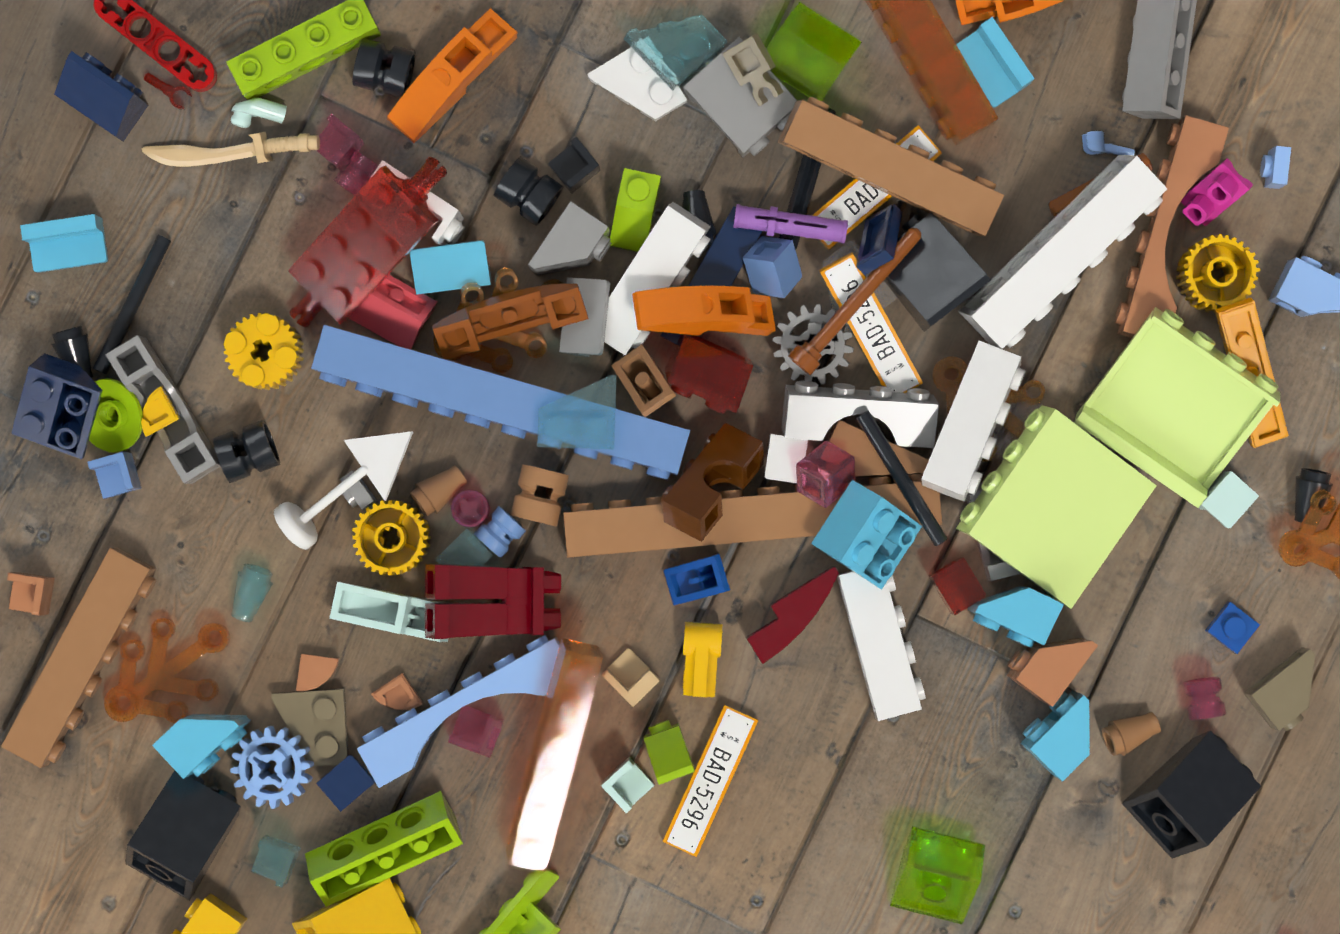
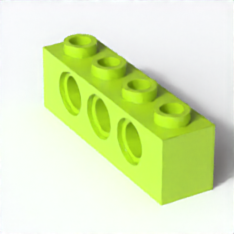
M347 0L226 61L242 95L249 100L259 98L358 48L364 38L373 40L381 36V33L364 0Z
M439 791L305 853L310 883L325 907H328L458 847L463 842L456 816L443 793Z

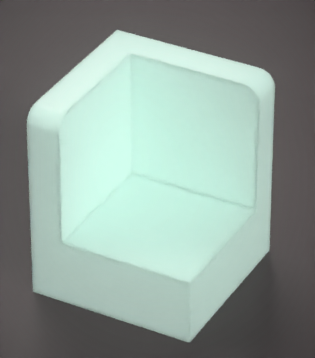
M1224 471L1208 489L1207 498L1200 505L1199 509L1208 511L1224 527L1231 528L1259 495L1232 471Z
M628 757L602 781L601 786L622 810L628 813L632 806L655 784L631 757Z

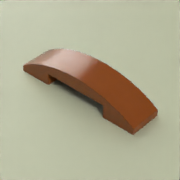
M551 284L520 289L480 301L432 325V329L442 357L447 360L479 351V343L546 323H550L552 329H556L589 318L578 284Z

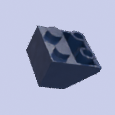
M71 51L66 59L54 95L124 142L149 106L140 99L143 92L118 73L113 79L109 77L113 71L89 53L85 52L81 58Z
M44 353L28 367L11 434L83 459L103 390L80 366Z

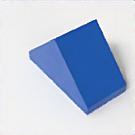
M719 553L663 570L673 605L730 591Z

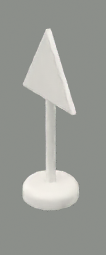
M413 431L344 440L361 467L306 512L291 502H284L274 509V517L285 536L301 549L307 550L317 542L318 534L311 519L366 474L384 501H386Z

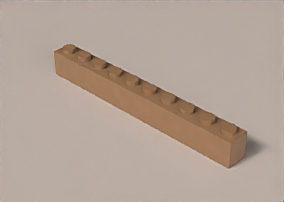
M923 474L909 475L939 525H942L940 492L922 486L921 478ZM891 477L869 478V486L864 487L880 495L921 525L897 484H892ZM852 480L833 481L832 489L817 490V483L794 485L795 492L780 494L779 486L757 488L758 496L743 497L742 490L720 491L723 516L702 542L664 522L663 506L661 504L662 497L645 498L646 505L631 507L630 499L608 501L609 509L594 510L593 503L571 504V512L563 513L567 558L816 536Z

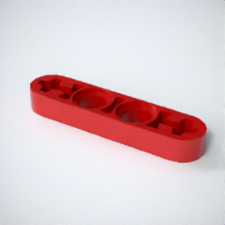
M94 0L95 12L102 20L190 89L196 92H205L215 85L217 81L215 66L133 0L117 1L118 6L128 13L123 21L114 11H109L105 14L107 10L106 5H104L105 0ZM133 7L135 10L129 14L131 8ZM138 19H147L151 24V31L144 38H136L131 32L132 24ZM169 41L178 43L180 47V54L173 61H165L160 55L162 45ZM189 53H192L193 56L188 61L196 68L201 69L204 65L207 66L204 72L208 77L204 82L198 79L193 83L194 75L182 66L185 64ZM182 66L181 72H177L176 69Z

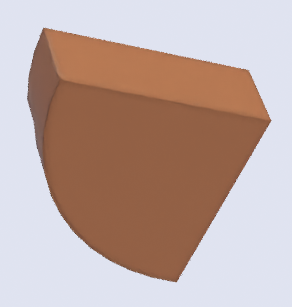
M302 653L296 691H309L323 685L335 673L340 658Z
M401 673L371 694L380 704L395 710H411L424 704L404 673Z

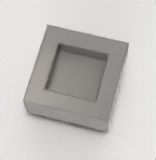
M353 470L350 471L348 474H346L345 476H343L340 480H341V481H344L347 477H349V476H350L352 473H354L355 471H353ZM362 478L343 493V496L352 508L359 505L362 510H366L367 507H371L374 503L378 502Z

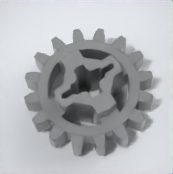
M816 304L814 313H810L807 306L803 305L801 306L800 316H797L792 311L787 313L791 321L788 325L781 322L778 323L777 327L783 331V335L773 337V342L781 344V349L773 354L774 357H784L785 362L780 366L782 371L788 368L794 370L791 376L792 380L795 381L800 375H804L805 381L812 382L813 377H818L819 382L825 384L827 373L837 378L840 374L836 367L838 365L848 367L850 364L843 356L844 353L854 352L853 347L846 345V340L853 337V332L844 333L841 329L837 333L838 341L831 340L828 344L831 348H824L820 353L822 357L826 354H835L834 360L828 366L816 369L811 376L808 375L788 357L790 354L789 348L794 349L797 345H803L797 344L796 341L802 342L811 339L812 334H817L824 327V322L827 323L836 313V310L831 309L825 315L822 314V305ZM810 319L808 330L800 336L791 335L798 324Z

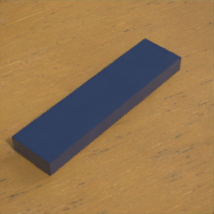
M733 206L689 286H732L744 265L743 256L757 242L762 231L733 228L736 212L735 206ZM662 332L660 336L693 354L704 333L698 336Z

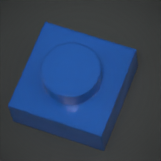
M1227 601L1205 631L1234 654H1238L1260 624L1232 602Z

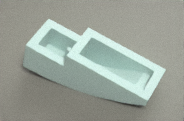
M337 582L329 619L437 642H448V639L425 638V603L441 602Z

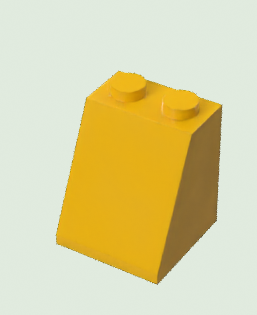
M390 878L328 907H323L292 923L297 934H421L416 920L412 916L408 917L402 904L405 902L402 890L397 883H392Z

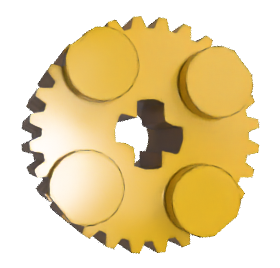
M1211 235L1196 242L1188 248V251L1183 253L1178 262L1177 271L1180 274L1176 276V279L1180 280V283L1177 284L1178 287H1182L1180 293L1186 294L1185 300L1188 301L1190 306L1197 310L1205 309V312L1213 311L1214 313L1215 309L1246 299V297L1252 294L1250 290L1256 287L1253 282L1258 280L1256 273L1260 271V268L1256 267L1259 261L1253 258L1256 255L1255 252L1250 253L1249 247H1243L1244 242L1240 241L1237 243V238L1229 239V235ZM1213 265H1216V270L1222 268L1224 276L1219 278V282L1213 279L1211 271L1214 268Z
M258 313L257 316L250 314V319L243 317L242 323L236 322L237 327L230 329L231 332L226 335L223 344L226 349L224 354L228 355L225 362L230 364L228 369L234 371L232 375L239 378L238 381L245 383V385L260 390L262 388L270 390V388L279 389V385H287V380L292 382V376L298 374L296 368H301L299 361L304 359L300 356L304 352V349L301 348L304 343L298 340L301 336L296 333V329L289 325L290 323L269 313ZM261 344L266 346L271 344L272 349L268 351L269 359L266 361L261 357H257Z
M389 500L388 502L380 501V504L374 503L373 508H366L367 513H360L361 519L355 520L357 528H352V531L355 532V536H352V539L356 540V543L353 544V547L358 548L356 555H361L360 561L366 562L364 567H372L371 571L379 572L380 575L387 573L388 575H395V573L399 575L411 571L412 568H416L418 566L417 562L423 561L421 556L428 553L425 548L430 547V544L427 543V540L431 539V536H429L430 528L427 520L422 518L424 515L422 513L417 514L418 509L411 508V504L395 500ZM394 527L398 530L397 536L400 538V542L398 545L393 544L392 548L386 546L387 539L383 537V533L385 530L392 531Z

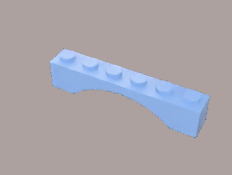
M1301 256L1300 259L1295 257L1287 261L1268 301L1300 317L1318 313H1340V273L1335 272L1333 276L1321 270L1322 264L1307 256Z
M546 635L526 645L529 652L516 659L513 653L493 663L496 671L483 677L479 671L460 682L463 686L462 690L451 696L448 690H445L427 700L431 707L417 713L415 708H412L396 717L395 720L398 725L385 732L382 726L362 736L365 744L358 747L357 750L378 788L412 770L416 766L420 753L432 733L447 717L463 706L485 697L504 693H527L545 696L576 679L578 675L557 637L550 641Z

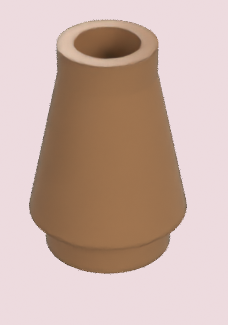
M453 465L448 470L416 483V488L410 492V495L426 516L433 512L438 514L459 489L467 484V480L461 471Z
M1149 712L1145 715L1109 721L1108 726L1102 728V737L1107 749L1113 756L1118 754L1125 756L1153 735L1160 733L1161 727L1155 714Z

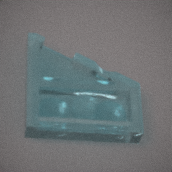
M702 14L687 17L681 22L668 21L659 23L656 28L638 31L637 28L630 29L624 37V40L672 91L723 49L728 42Z
M610 375L539 408L537 447L614 450L617 376Z

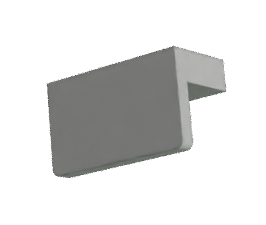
M567 277L568 284H578L589 319L562 327L559 352L585 357L590 355L600 356L603 354L610 282L600 279Z

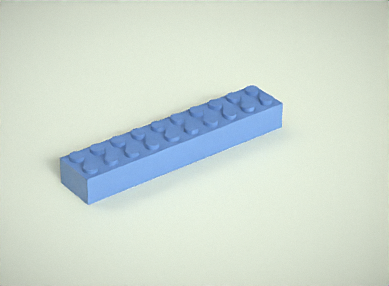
M327 325L323 326L311 369L320 372V380L345 387L346 382L351 381L357 383L355 390L380 398L383 391L393 394V401L417 408L419 401L430 404L428 411L453 418L454 412L466 415L464 421L473 425L489 429L490 422L502 425L501 432L522 439H525L526 432L538 435V443L561 449L562 443L575 446L573 452L575 454L595 460L598 453L611 456L610 463L612 465L629 470L633 469L634 463L648 467L647 475L668 480L670 474L678 475L690 430Z

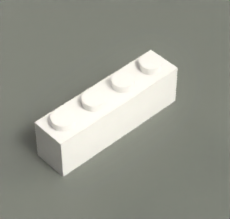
M674 202L667 206L609 297L605 343L623 355H626L632 348L636 349L641 344H644L650 332L637 329L632 294L636 291L669 288L672 286L680 287L690 272L685 266L691 256L694 255L699 258L711 239L705 235L711 226Z
M978 341L921 478L922 486L965 502L968 493L975 495L983 475L977 472L982 458L990 459L997 439L991 436L996 424L1004 425L1011 408V404L1006 403L1010 390L1018 391L1025 374V370L1020 368L1021 356Z
M853 571L838 574L839 587L875 719L881 721L921 710L920 700L926 699L920 677L914 679L910 664L916 663L911 642H903L900 628L906 627L901 606H894L890 592L896 590L893 575L881 590Z

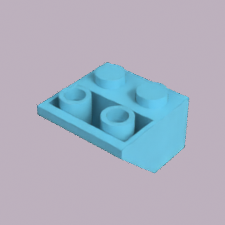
M852 480L811 544L882 590L888 579L893 575L904 554L914 542L922 525L880 495Z
M1018 586L972 602L967 610L975 614L972 621L994 631H998L1001 626L1009 630L1007 638L1032 648L1034 643L1045 645L1064 604L1029 587Z
M1073 690L1069 694L1064 691L1053 707L1049 706L1052 712L1043 721L1039 718L1035 719L1022 733L1026 738L1021 744L1053 776L1062 782L1090 755L1089 699L1085 695Z
M192 714L179 719L152 746L183 779L193 773L196 777H199L221 759L216 754L220 749L226 751L234 747L248 733L244 727L251 720L246 715Z

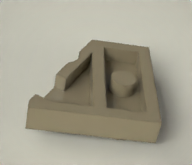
M345 688L271 694V699L292 736H301V740L298 743L300 749L304 747L310 748V751L304 755L306 760L313 761L314 766L338 765L349 756Z

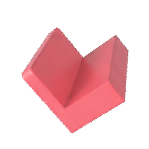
M372 265L356 286L346 312V317L395 345L411 350L422 326L433 313L437 301L425 294L416 295L414 288Z

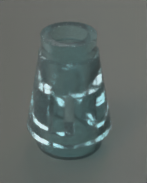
M244 564L243 570L237 573L231 616L244 622L253 621L254 616L273 586L271 581L273 573L257 565Z

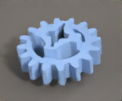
M274 726L266 727L264 735L259 729L250 732L252 741L244 738L239 742L244 751H236L232 754V757L239 761V765L231 768L230 773L239 774L241 778L234 783L235 788L245 786L247 790L243 798L246 800L253 795L256 796L257 807L264 805L267 800H269L271 809L279 807L281 800L286 806L294 802L293 794L301 796L306 792L301 783L312 781L313 777L305 773V770L314 766V762L304 758V755L310 751V748L304 747L300 749L298 743L301 740V736L297 735L291 739L288 738L289 728L286 727L280 729L277 734ZM276 743L281 746L276 750H270L266 746L262 747L261 744ZM291 758H293L295 763V772L292 770ZM272 760L277 764L273 774L268 771L270 768L269 762ZM250 763L253 768V777L250 772ZM274 784L278 788L282 787L284 790L269 791L264 788L267 785Z

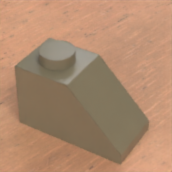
M1301 647L1244 692L1245 696L1270 728L1278 731L1284 728L1285 731H1288L1303 720L1302 713L1309 708L1315 654L1311 649Z

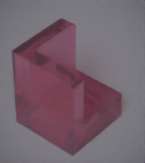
M331 113L327 118L328 126L319 135L320 149L316 151L338 170L342 171L364 145V142L355 132Z
M828 441L823 442L796 464L797 492L824 508L828 507L844 493L852 480L855 481V457Z
M463 706L448 743L490 758L505 720L475 708Z

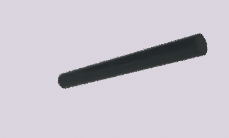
M159 234L157 235L93 369L107 374L111 363L105 354L121 345L171 240Z
M869 410L862 413L856 420L934 546H938L948 539L871 413Z

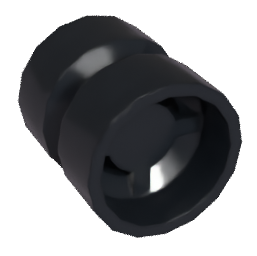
M364 38L361 41L355 60L352 78L353 86L372 91L380 86L385 94L402 97L410 87L415 65V50L398 46L387 50L384 43Z
M520 156L503 176L493 196L510 208L519 206L520 215L537 226L554 206L564 186L548 175L539 177L538 168Z
M264 420L243 427L242 434L238 435L236 432L231 431L213 438L218 461L229 483L251 476L252 469L263 472L280 465V458L274 439ZM246 450L247 455L242 456L241 452Z

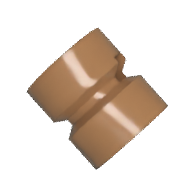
M522 464L518 481L522 492L515 495L510 515L557 526L562 508L557 501L559 497L565 496L569 475ZM537 485L547 487L545 498L534 496Z

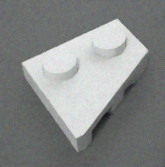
M649 37L587 74L591 82L608 90L626 104L637 108L642 114L655 122L687 103L686 97Z

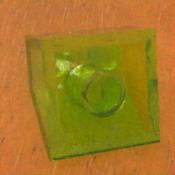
M799 2L766 48L776 65L770 71L804 95L824 102L862 42Z
M912 826L903 850L890 906L963 924L981 882L985 845L968 839H960Z

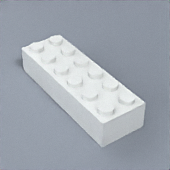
M1118 155L958 312L989 344L1001 349L1006 345L1011 348L1026 334L1024 328L1033 319L1039 321L1053 308V305L1050 303L1061 292L1065 295L1077 286L1081 280L1078 275L1088 266L1094 268L1107 256L1108 252L1105 249L1115 239L1120 242L1135 229L1136 226L1133 222L1142 213L1148 215L1162 203L1163 199L1160 196L1167 190L1166 186L1138 156Z

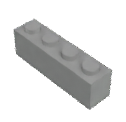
M1197 0L1137 1L1136 14L1133 18L1134 30L1131 50L1127 59L1126 87L1122 94L1123 112L1142 119H1181Z

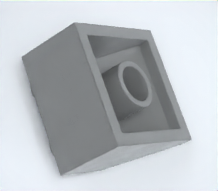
M570 201L528 265L531 271L539 276L589 266L594 258L600 262L612 244L609 238V227Z

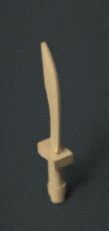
M266 132L249 135L253 139L252 143L225 148L164 145L144 146L142 152L161 164L176 167L215 164L256 156L257 163L274 160L270 155L272 153L319 150L320 137L319 135L303 133L298 136L267 139Z

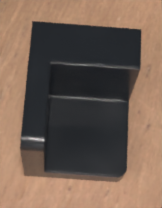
M577 137L570 141L571 145L548 163V166L571 194L600 172L599 164Z

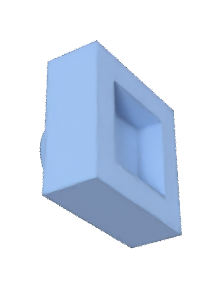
M1275 146L1268 151V155H1263L1260 176L1265 177L1264 188L1280 189L1287 185L1291 147Z

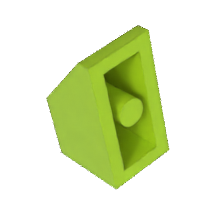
M624 168L610 236L612 247L635 252L640 250L650 234L661 176Z
M666 720L648 727L650 734L645 735L643 739L659 785L695 772L694 764L679 723L671 726L670 721Z

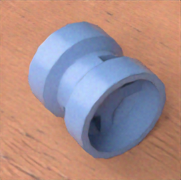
M498 506L491 514L492 520L487 525H481L474 534L491 551L502 558L509 551L511 541L513 539H520L526 532V529L502 507Z

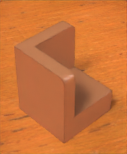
M9 572L7 580L13 581L9 609L30 612L32 615L38 616L48 615L55 578L22 572Z

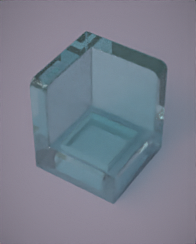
M467 528L435 561L439 565L483 567L495 554L476 537L470 528Z
M265 835L259 841L258 847L260 849L251 872L275 880V886L283 888L289 882L301 847Z

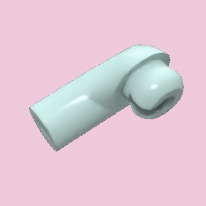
M263 98L242 101L233 106L231 111L234 113L231 117V123L238 127L248 128L251 125L252 117H261L282 124L287 106Z

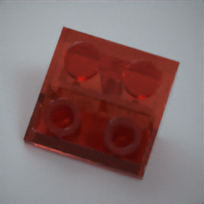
M681 334L665 367L667 382L672 384L671 388L675 393L687 398H691L692 394L704 398L707 407L722 414H725L727 409L736 413L745 392L753 364L750 359L698 335Z

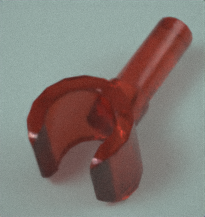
M147 73L144 77V81L168 96L171 104L176 109H185L183 106L175 103L174 96L178 92H185L188 96L192 97L191 92L183 86L174 88L150 73Z

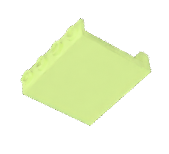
M1155 307L1078 410L1074 423L1199 508L1207 498L1210 486L1273 405L1276 407L1279 405L1280 392L1277 391L1279 387L1266 375L1259 374L1257 377L1245 369L1247 364L1237 355L1231 352L1225 355L1214 347L1216 343L1205 333L1196 331L1194 334L1184 327L1183 319L1176 313L1168 309L1162 312Z
M1041 405L1039 409H1035L1027 417L1024 424L1026 428L1020 437L1007 446L1003 453L1004 460L997 470L992 471L984 479L979 496L974 502L969 503L960 515L961 522L956 529L972 537L1047 592V596L1072 609L1157 485L1058 410Z

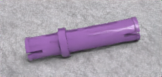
M737 204L733 228L765 231L767 236H774V233L845 244L848 220L778 211V207L773 206L768 210Z

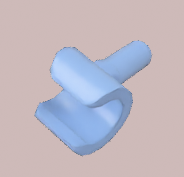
M1090 131L1082 135L1083 150L1086 154L1111 153L1134 156V149L1104 144L1103 131Z

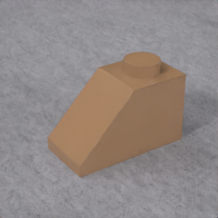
M642 344L611 365L644 417L676 396L665 375Z

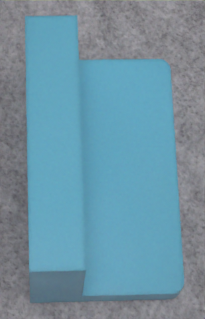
M993 17L982 23L974 33L953 47L954 53L992 108H996L1030 85L1035 79Z
M95 214L20 225L22 240L30 245L33 270L37 273L106 263L108 261L103 220Z
M483 240L416 248L410 251L416 295L491 285L490 265H488L486 247Z

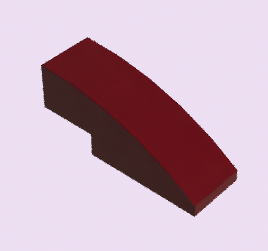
M835 566L828 568L770 604L777 618L746 637L762 664L788 646L817 614L839 574Z

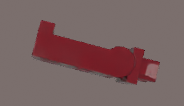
M425 564V599H500V603H425V638L448 639L513 634L544 635V631L561 628L560 608H544V593H560L561 574L544 571V567L501 568Z

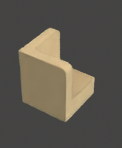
M629 648L602 673V676L632 707L660 681V678Z

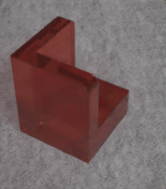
M964 557L955 559L928 576L952 615H957L986 596Z

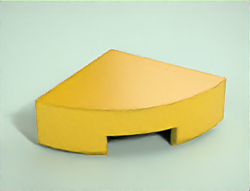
M160 386L149 395L143 408L141 424L143 432L147 437L181 419L163 386Z

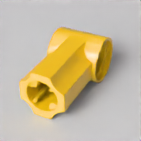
M685 622L683 655H686L683 673V695L715 697L717 658L721 656L723 624Z

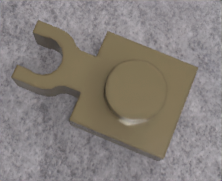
M757 33L722 53L739 85L743 86L748 82L751 83L753 86V97L758 106L768 102L763 93L764 87L771 90L774 98L783 93L779 83L772 79L767 72L776 65Z

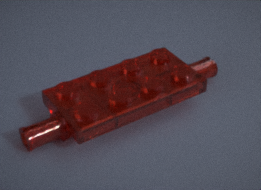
M428 157L411 179L405 178V180L397 177L386 165L379 168L291 266L288 272L308 291L296 306L292 307L289 311L292 319H295L298 314L302 315L296 321L298 325L308 327L323 308L340 325L346 322L439 221L428 209L426 202L428 199L427 194L447 175V170L443 165L438 170L435 169L440 163L437 159Z

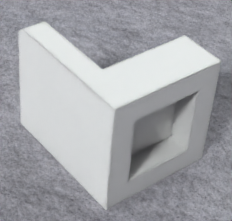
M770 434L765 478L802 484L808 440L788 439L782 435Z

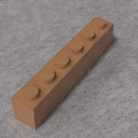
M809 97L807 102L804 100L795 102L778 143L929 214L932 212L935 217L976 236H986L1004 197L1003 194L994 191L997 186L995 183L976 176L973 181L961 175L964 170L963 168L945 160L939 165L928 159L929 152L910 144L908 149L895 144L897 137L888 132L876 129L872 133L861 128L863 121L852 115L842 113L841 117L829 113L827 112L829 105L818 99Z
M118 547L108 550L1 745L2 748L39 768L48 766L50 762L55 764L59 760L66 747L62 740L69 729L73 731L78 726L84 715V711L80 709L87 696L92 698L102 682V678L98 676L105 663L108 665L112 663L120 649V645L116 643L123 630L126 632L130 630L138 616V612L134 610L141 597L146 599L156 583V579L152 577L156 568Z

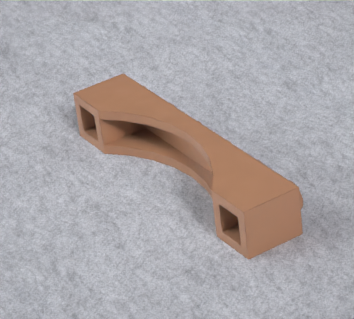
M1187 115L1179 120L1178 124H1172L1166 142L1167 145L1171 146L1168 160L1162 159L1156 176L1166 186L1167 190L1160 196L1163 199L1162 203L1153 212L1146 215L1151 217L1147 231L1142 230L1138 237L1135 252H1139L1140 257L1137 267L1131 266L1126 278L1125 287L1129 288L1130 291L1126 303L1121 302L1115 316V323L1120 324L1117 334L1133 338L1155 307L1162 312L1168 309L1176 313L1177 306L1170 292L1165 270V246L1169 226L1178 205L1187 191L1203 174L1219 164L1229 130L1228 127Z

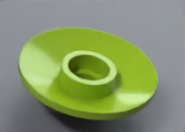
M114 379L94 381L103 391L89 441L97 448L106 452L117 453L127 450L137 442L142 432L141 421L143 413L140 403L135 394L130 392L120 381Z

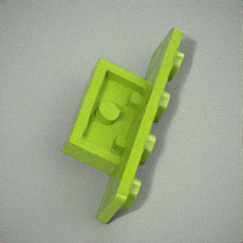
M540 866L538 869L530 872L525 878L521 890L514 898L507 900L499 910V916L490 927H486L479 934H558L561 928L537 904L559 879V875L544 866Z

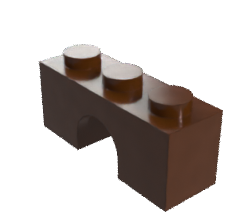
M724 423L716 434L712 433L708 437L698 457L691 459L686 464L682 476L676 484L669 485L664 491L661 498L664 522L702 542L723 516L721 493L710 487L717 483L725 482L744 490L764 465L763 441Z

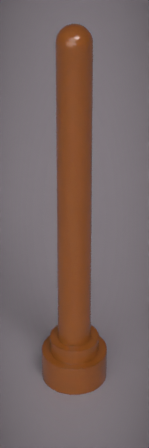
M910 228L897 242L894 259L873 270L809 343L805 341L802 346L797 345L791 351L788 357L808 375H812L820 365L818 361L822 357L820 353L917 244L921 239V231L918 228Z

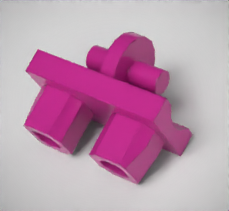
M1226 158L1185 194L1181 201L1185 206L1183 214L1194 225L1199 226L1203 224L1206 227L1249 191L1253 184L1238 174L1232 162Z

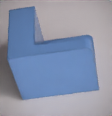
M761 236L743 256L751 288L755 294L785 298L802 278L793 240Z
M120 452L87 462L89 469L96 472L103 499L142 489L132 453Z

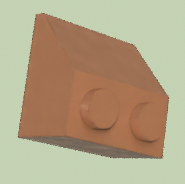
M1076 638L1045 643V645L1035 644L1032 648L1027 647L1026 650L1019 648L1007 664L1011 668L1007 676L1040 701L1053 707L1098 645L1091 640Z

